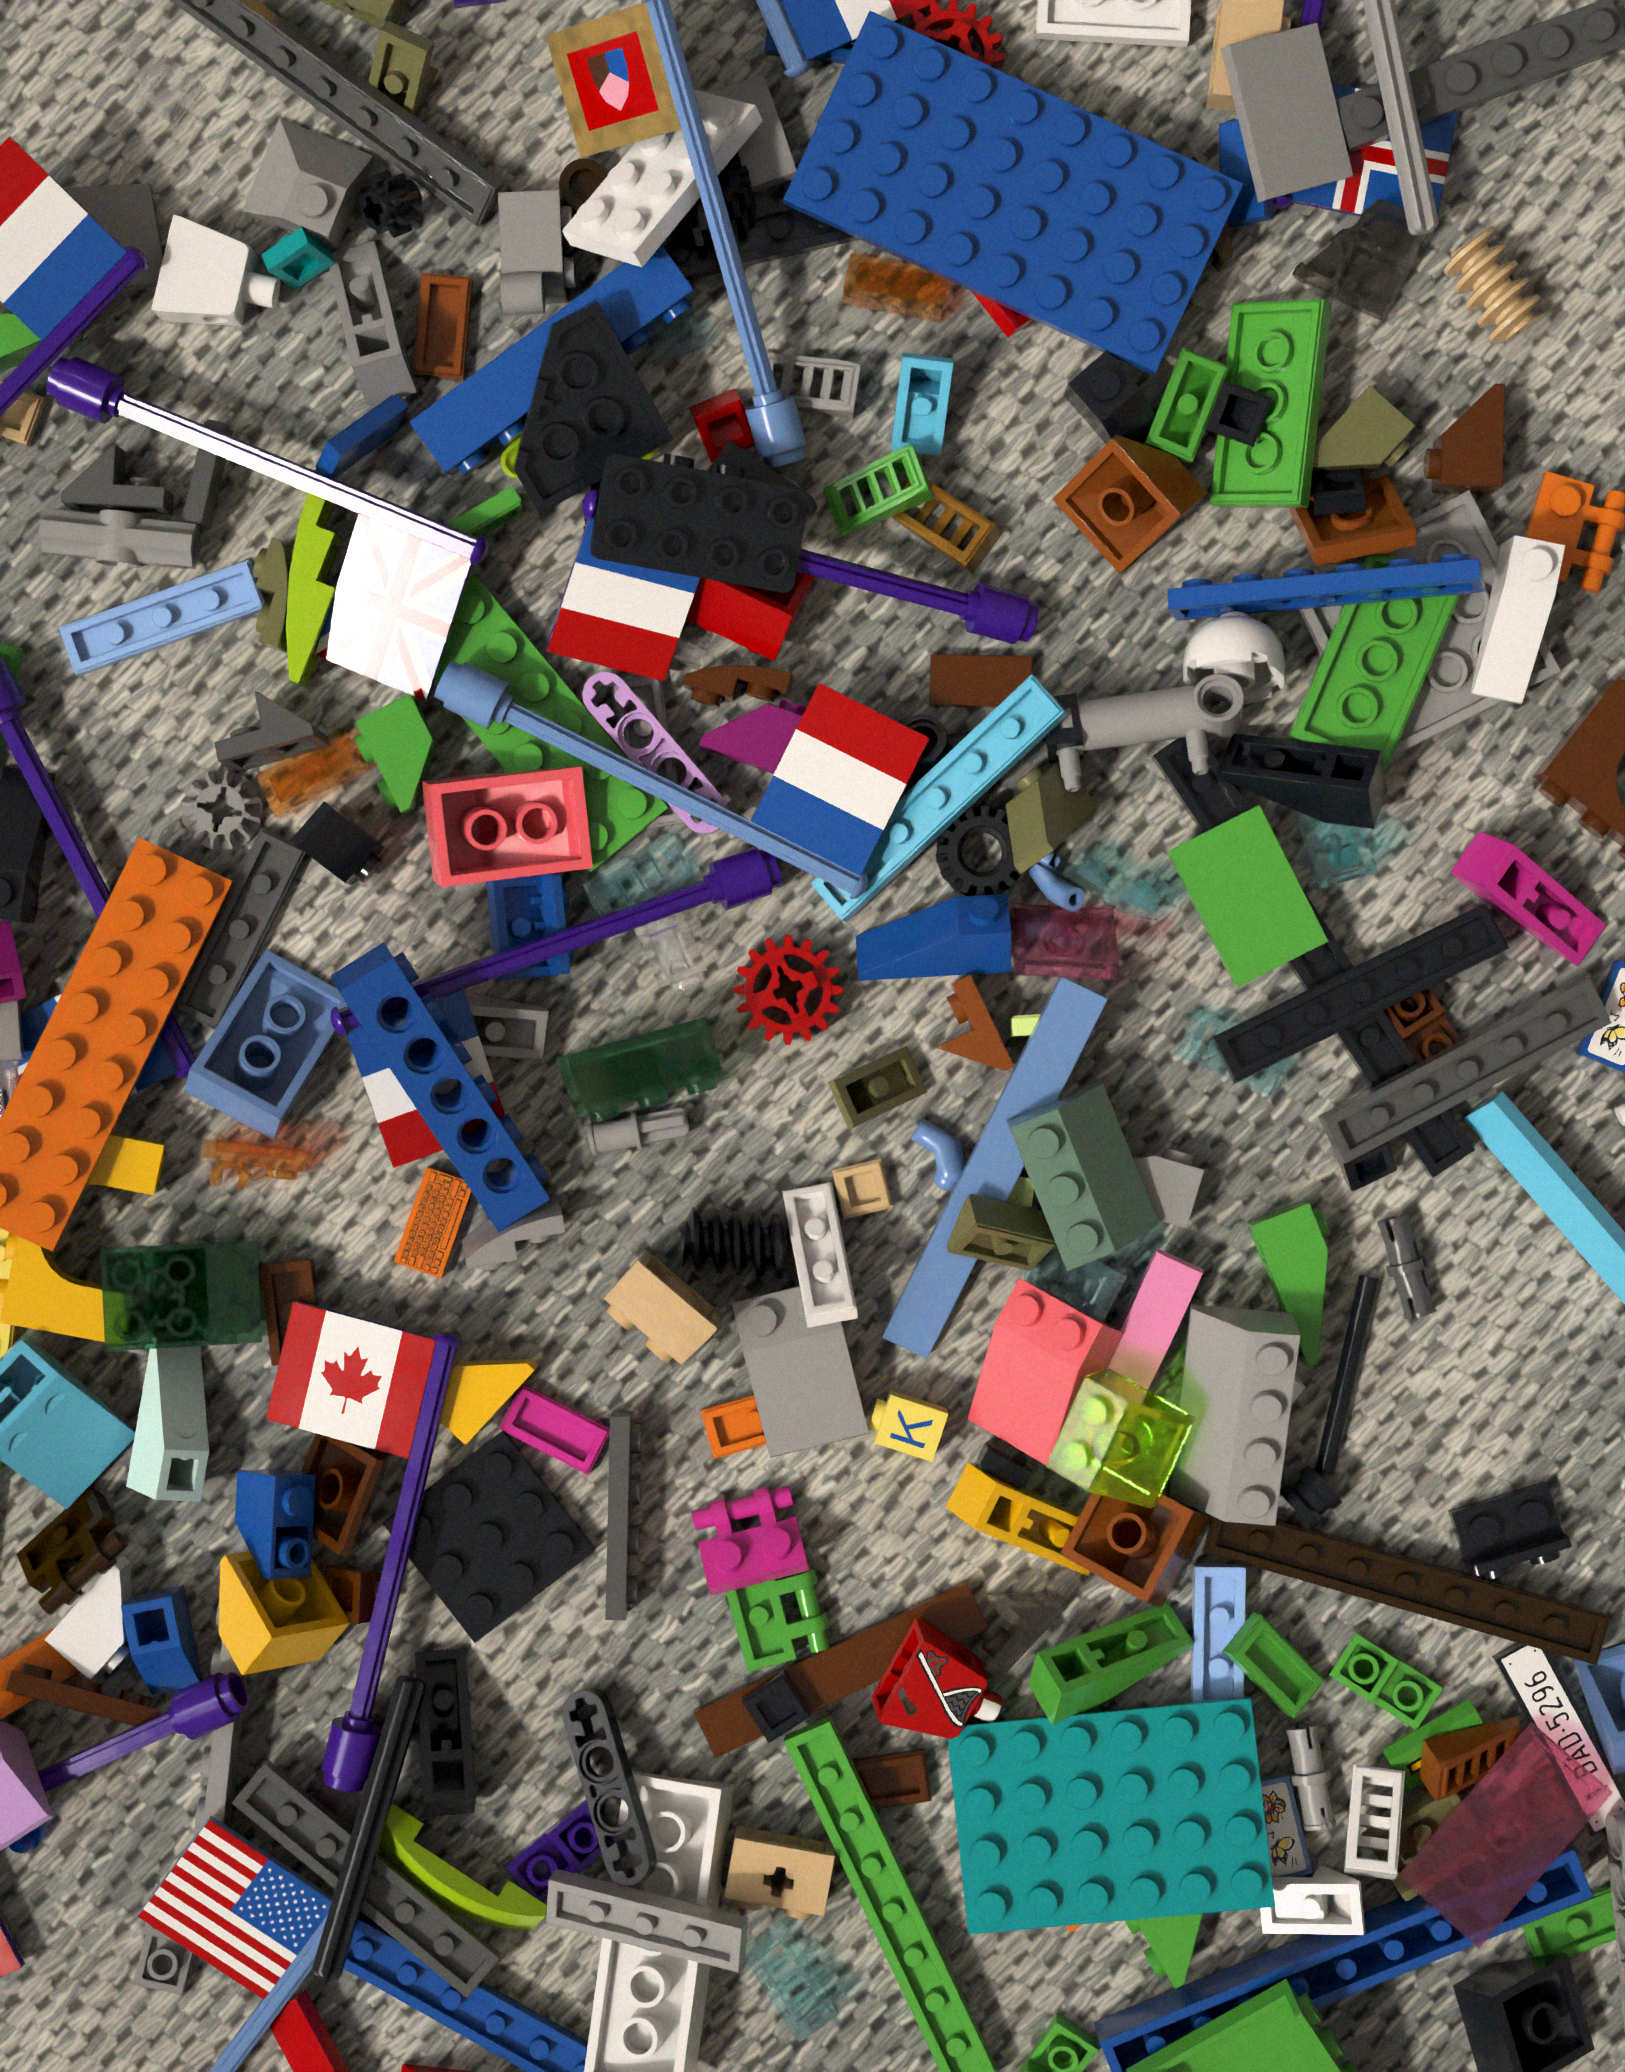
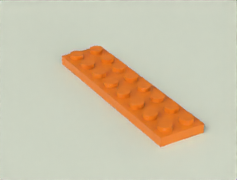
M140 837L138 838L0 1119L1 1229L55 1252L233 885L232 880Z

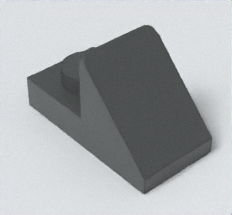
M114 444L62 491L61 502L72 510L100 511L110 509L143 514L173 515L174 495L165 487H160V480L153 478L131 477L129 478V485H124L126 452L117 444Z
M258 691L255 692L262 729L254 726L239 728L230 733V738L214 742L218 761L236 773L331 747L327 735Z

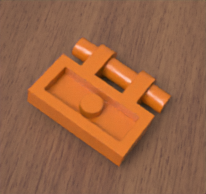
M1546 471L1542 474L1524 537L1565 545L1558 584L1563 585L1566 583L1570 568L1574 567L1585 570L1579 589L1598 594L1604 576H1609L1614 559L1610 557L1616 534L1617 532H1622L1625 525V514L1623 513L1625 493L1609 490L1604 507L1598 508L1589 505L1595 485ZM1584 523L1597 527L1590 552L1576 549Z

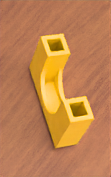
M112 1132L87 1185H102L155 1195L159 1186L167 1143ZM9 1232L4 1258L12 1259L9 1279L0 1278V1309L2 1310L0 1323L124 1345L134 1307L132 1306L133 1299L137 1290L75 1278L58 1266L48 1249Z

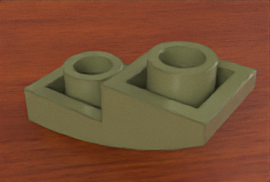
M271 538L268 549L262 548L259 551L253 568V576L258 578L255 586L264 593L273 595L271 604L265 602L259 612L256 631L261 633L258 640L266 647L286 653V615L292 556L287 545L280 540Z

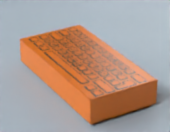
M430 1166L426 1167L393 1261L394 1263L440 1279L443 1278L472 1196L471 1190L462 1177Z

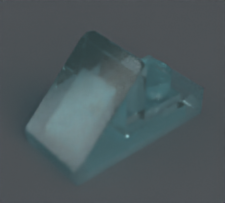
M1057 1245L1031 1271L1026 1270L1023 1276L1025 1279L1103 1322L1127 1278L1126 1275L1099 1259L1067 1271Z

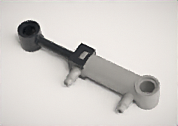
M1213 674L1203 678L1195 685L1077 701L1076 693L1054 696V698L1069 715L1040 742L1046 741L1049 763L1059 761L1061 777L1064 779L1065 790L1068 792H1076L1081 788L1080 759H1084V751L1186 738L1188 757L1192 763L1193 773L1203 775L1209 770L1207 738L1210 740H1223L1231 737L1238 731L1242 724L1244 693L1241 685L1234 678L1225 674ZM1213 701H1222L1231 708L1225 713L1214 714L1209 712L1205 706ZM916 715L908 718L902 723L903 725L929 737L928 741L936 744L931 752L921 754L911 776L921 779L971 731L948 734L943 724L930 715Z

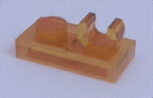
M211 1138L206 1139L204 1142L203 1158L219 1159L210 1171L209 1177L212 1186H220L224 1170L231 1167L239 1175L238 1189H246L249 1187L252 1179L251 1170L246 1163H253V1166L267 1168V1177L297 1180L298 1172L311 1170L314 1150Z

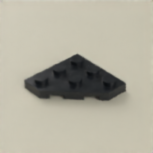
M596 299L551 324L515 457L514 471L539 514L600 481L604 460L608 455L621 454L640 458L673 439Z

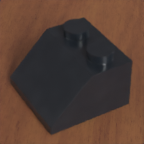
M1560 1952L1490 1964L1453 1985L1478 2072H1557L1595 2049L1568 1954Z

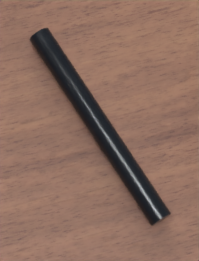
M1360 1274L1358 1277L1314 1470L1322 1474L1332 1476L1335 1474L1379 1279Z

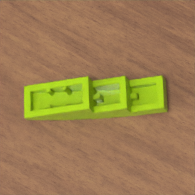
M311 493L307 494L298 523L289 571L286 615L289 680L304 688L308 686L319 657L315 653L336 589L325 583L342 541L334 532L325 529L334 503Z

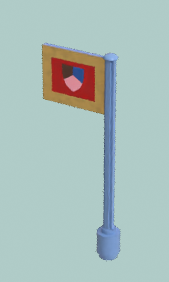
M641 0V4L546 35L581 158L682 129L756 394L752 396L754 405L746 408L745 412L758 457H764L765 464L770 468L786 465L805 458L803 445L807 444L794 395L783 396L782 389L776 388L669 0Z

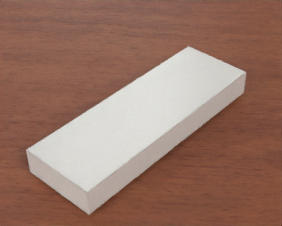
M832 1182L782 1191L807 1328L857 1319V1307Z

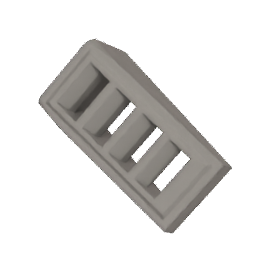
M767 353L772 373L774 366L784 368L781 382L783 396L790 395L794 369L803 371L800 396H794L798 411L853 419L861 363L838 359ZM814 373L823 374L820 398L810 397ZM833 376L843 377L840 400L830 399Z

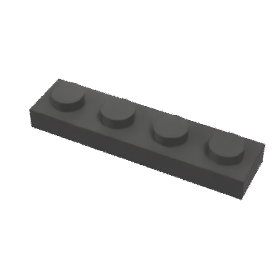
M613 1410L610 1415L605 1620H626L629 1606H638L639 1575H629L630 1555H639L640 1525H631L630 1522L631 1505H640L641 1474H632V1454H641L642 1424H633V1411Z

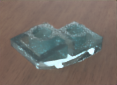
M1077 856L1060 872L1069 882L1081 888L1086 895L1120 913L1149 921L1159 920L1165 914L1157 905L1162 900V897L1146 881L1140 878L1134 883L1128 877L1112 890L1107 885L1112 879L1111 876L1091 857L1084 863Z

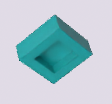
M303 227L282 237L276 245L261 254L267 270L294 290H297L335 264L329 247Z

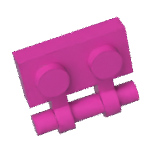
M769 1486L754 1489V1495L726 1502L725 1497L711 1500L710 1506L691 1511L696 1531L712 1526L716 1527L718 1537L698 1542L707 1586L711 1596L810 1570L797 1518L793 1517L777 1521L775 1510L794 1505L789 1486L770 1490ZM760 1515L762 1526L733 1532L732 1521Z

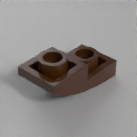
M717 666L685 674L682 684L684 689L692 691L691 700L720 708L722 700L733 703L738 683L747 686L746 695L760 700L774 702L776 694L787 697L792 673L759 666Z
M1430 989L1384 1010V1013L1418 1063L1461 1041V1038L1444 1016L1445 1010Z

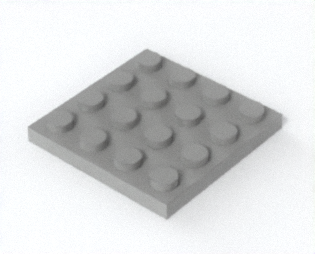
M1470 490L1411 519L1416 527V545L1401 548L1388 554L1397 559H1415L1418 561V564L1438 563L1439 558L1447 554H1468L1471 556V559H1480L1484 571L1485 592L1460 594L1393 756L1503 701L1470 694L1500 551ZM1363 556L1348 559L1340 564H1322L1312 570L1314 575L1335 573V567L1360 564ZM1343 605L1298 609L1321 656ZM1542 637L1527 688L1561 671L1544 637Z

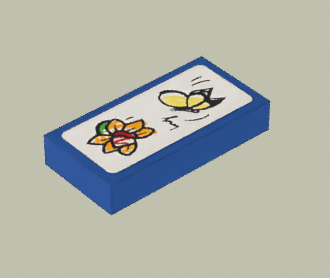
M1615 960L1599 996L1611 1023L1582 1038L1576 1054L1625 1073V963Z

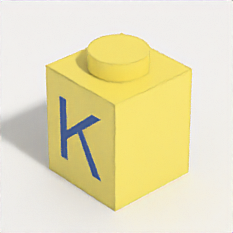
M889 1389L886 1400L876 1399L868 1427L876 1430L874 1434L875 1444L933 1462L948 1417V1411L946 1407Z

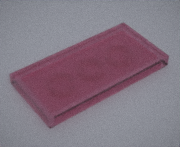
M1531 1722L1398 1877L1474 1946L1480 1949L1613 1792Z

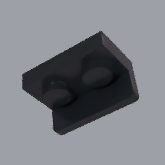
M1545 1481L1448 1510L1465 1568L1474 1576L1482 1575L1483 1579L1505 1576L1512 1572V1565L1528 1560L1533 1565L1554 1561L1560 1557L1559 1551L1572 1547L1569 1536L1562 1531L1549 1485Z

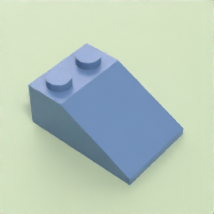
M265 949L190 1068L185 1092L274 1141L336 1033L330 1018L332 1009L335 1006L338 1009L347 1007V1003L337 988Z

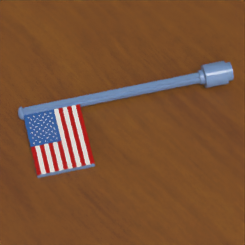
M212 1816L209 1817L147 1900L137 1917L262 1998L208 2071L235 2072L312 1970L333 1896Z

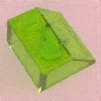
M1108 1368L1084 1377L1046 1463V1467L1088 1492L1154 1508L1196 1417Z

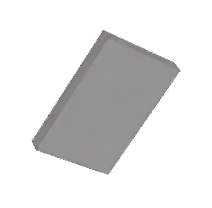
M1317 23L1229 44L1221 48L1258 203L1353 177Z

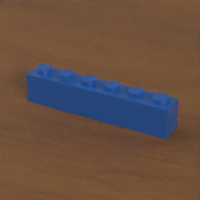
M661 244L643 267L624 262L409 423L445 473L453 475L459 471L464 477L487 461L488 458L484 452L500 441L503 446H507L522 435L551 324L596 299L628 356L650 341L652 337L648 331L661 321L665 320L668 325H671L685 316L693 308L689 301L697 295Z

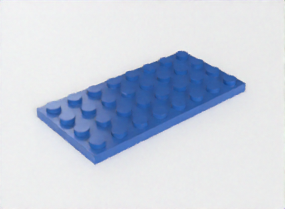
M869 11L783 198V203L1101 352L1107 350L1112 357L1154 376L1243 183L875 12Z

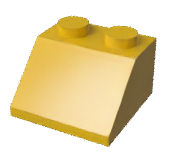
M250 1551L226 1554L220 1560L219 1635L241 1675L320 1660L350 1624L313 1559H311V1577L272 1580L263 1579Z

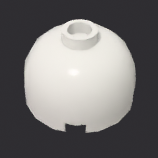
M1237 611L1224 613L1219 618L1213 619L1198 628L1186 646L1183 661L1184 686L1195 685L1203 678L1213 674H1225L1234 678L1241 685L1244 693L1243 704L1264 701L1272 697V687L1279 685L1282 690L1285 686V660L1282 643L1269 626L1249 617L1246 613Z

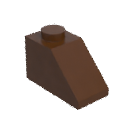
M1494 384L1433 442V448L1426 449L1424 456V478L1432 479V493L1462 494L1470 490L1471 494H1493L1503 487L1505 384Z

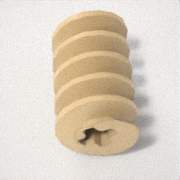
M1494 226L1480 232L1451 254L1452 259L1443 270L1446 277L1463 274L1455 286L1457 294L1474 291L1466 303L1469 311L1485 308V311L1477 320L1478 326L1486 328L1496 325V328L1488 338L1491 345L1513 339L1537 323L1549 312L1546 311L1535 315L1532 313L1531 310L1541 298L1539 294L1524 298L1520 295L1529 282L1527 277L1513 281L1509 278L1518 265L1516 260L1502 264L1499 263L1498 259L1507 248L1506 244L1501 243L1491 247L1487 245V241L1496 231Z

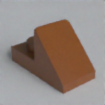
M971 975L951 983L954 994L946 997L958 1024L968 1021L971 1030L936 1046V1048L1003 1071L1013 1068L1014 1065Z

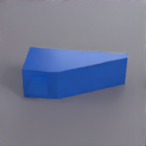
M1007 894L954 897L857 935L858 981L1011 972V925Z

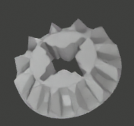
M230 770L208 771L190 783V787L181 801L182 823L193 837V840L213 850L227 851L245 845L257 833L263 818V803L257 788L249 779ZM226 788L227 805L233 807L236 811L242 812V815L224 817L222 824H219L218 832H216V815L209 813L207 809H203L201 806L202 804L218 803L220 797L224 795Z

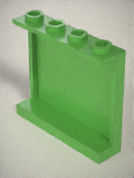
M1287 1979L1126 2069L1127 2072H1358L1351 2059L1344 2063L1340 2060L1344 2052L1330 2027L1328 2026L1322 2030L1318 2027L1317 2024L1321 2023L1322 2019L1308 1994L1305 1993L1298 1997Z

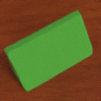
M1181 348L1144 444L1174 455L1184 466L1193 462L1229 366L1188 349Z

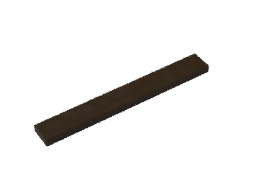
M1211 1516L1202 1551L1208 1554L1594 1665L1598 1663L1611 1617L1601 1611L1493 1580L1483 1579L1479 1576L1315 1529L1312 1530L1311 1528L1276 1519V1526L1224 1522Z

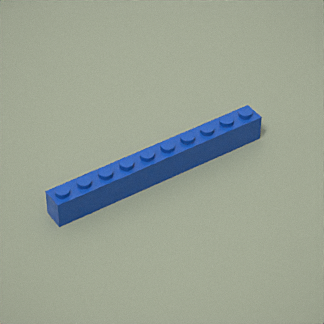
M1559 1834L1537 1845H1529L1440 1881L1429 1892L1417 1895L1409 1901H1404L1401 1897L1364 1912L1366 1931L1364 1935L1309 1934L1094 2021V2025L1111 2072H1127L1126 2069L1284 1979L1288 1980L1298 1997L1307 1993L1316 2009L1594 1896L1575 1849Z

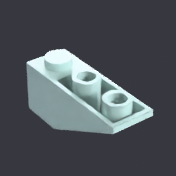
M152 1336L126 1487L155 1500L201 1502L209 1456V1442L200 1341Z

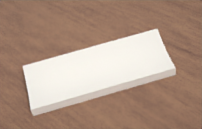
M632 1771L655 1848L657 1863L654 1872L649 1878L636 1885L626 1887L718 1910L734 1784ZM622 1799L618 1825H623L629 1814L628 1806ZM631 1829L623 1834L616 1835V1842L624 1839L627 1855L621 1858V1864L623 1868L631 1867L634 1875H636L635 1867L641 1864L642 1860L639 1854L631 1855L626 1839L636 1836L634 1829ZM612 1878L610 1879L611 1883L618 1884ZM602 1938L584 2072H696L711 1965Z

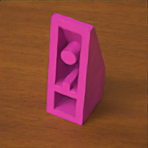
M1480 831L1450 871L1456 879L1481 900L1575 966L1581 963L1607 926L1518 847Z

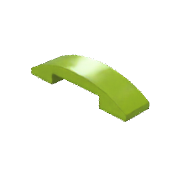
M392 1803L379 1848L388 1860L447 1909L473 1921L510 1930L532 1931L546 1917L547 1905L508 1880L495 1895L413 1841L422 1828L423 1823Z

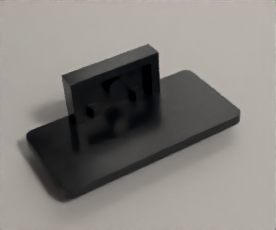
M610 454L605 458L589 548L594 558L780 593H787L793 589L809 505V495L805 490L744 478V468L715 463L713 472L694 469L695 459L672 454H664L663 462L621 454Z

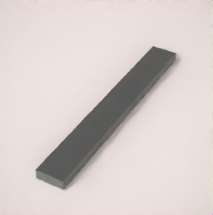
M170 0L471 223L479 227L487 220L496 202L498 193L504 184L502 180L258 0Z

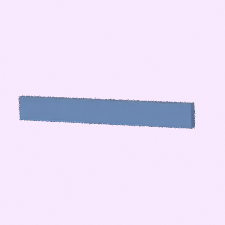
M1060 974L882 1331V1338L924 1358H928L977 1261L975 1258L953 1254L947 1250V1243L962 1206L970 1194L1007 1201L1024 1167L1007 1120L1058 1099L1108 1000L1107 996Z

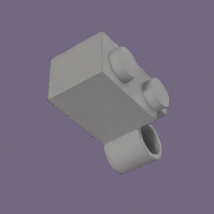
M559 190L499 192L498 206L502 272L500 290L503 315L545 314V304L568 303L567 288H576L575 258L565 256V236L562 230L573 218L572 206H563Z

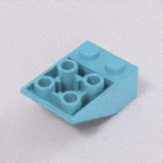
M25 1332L0 1358V1461L68 1509L134 1440L135 1430Z

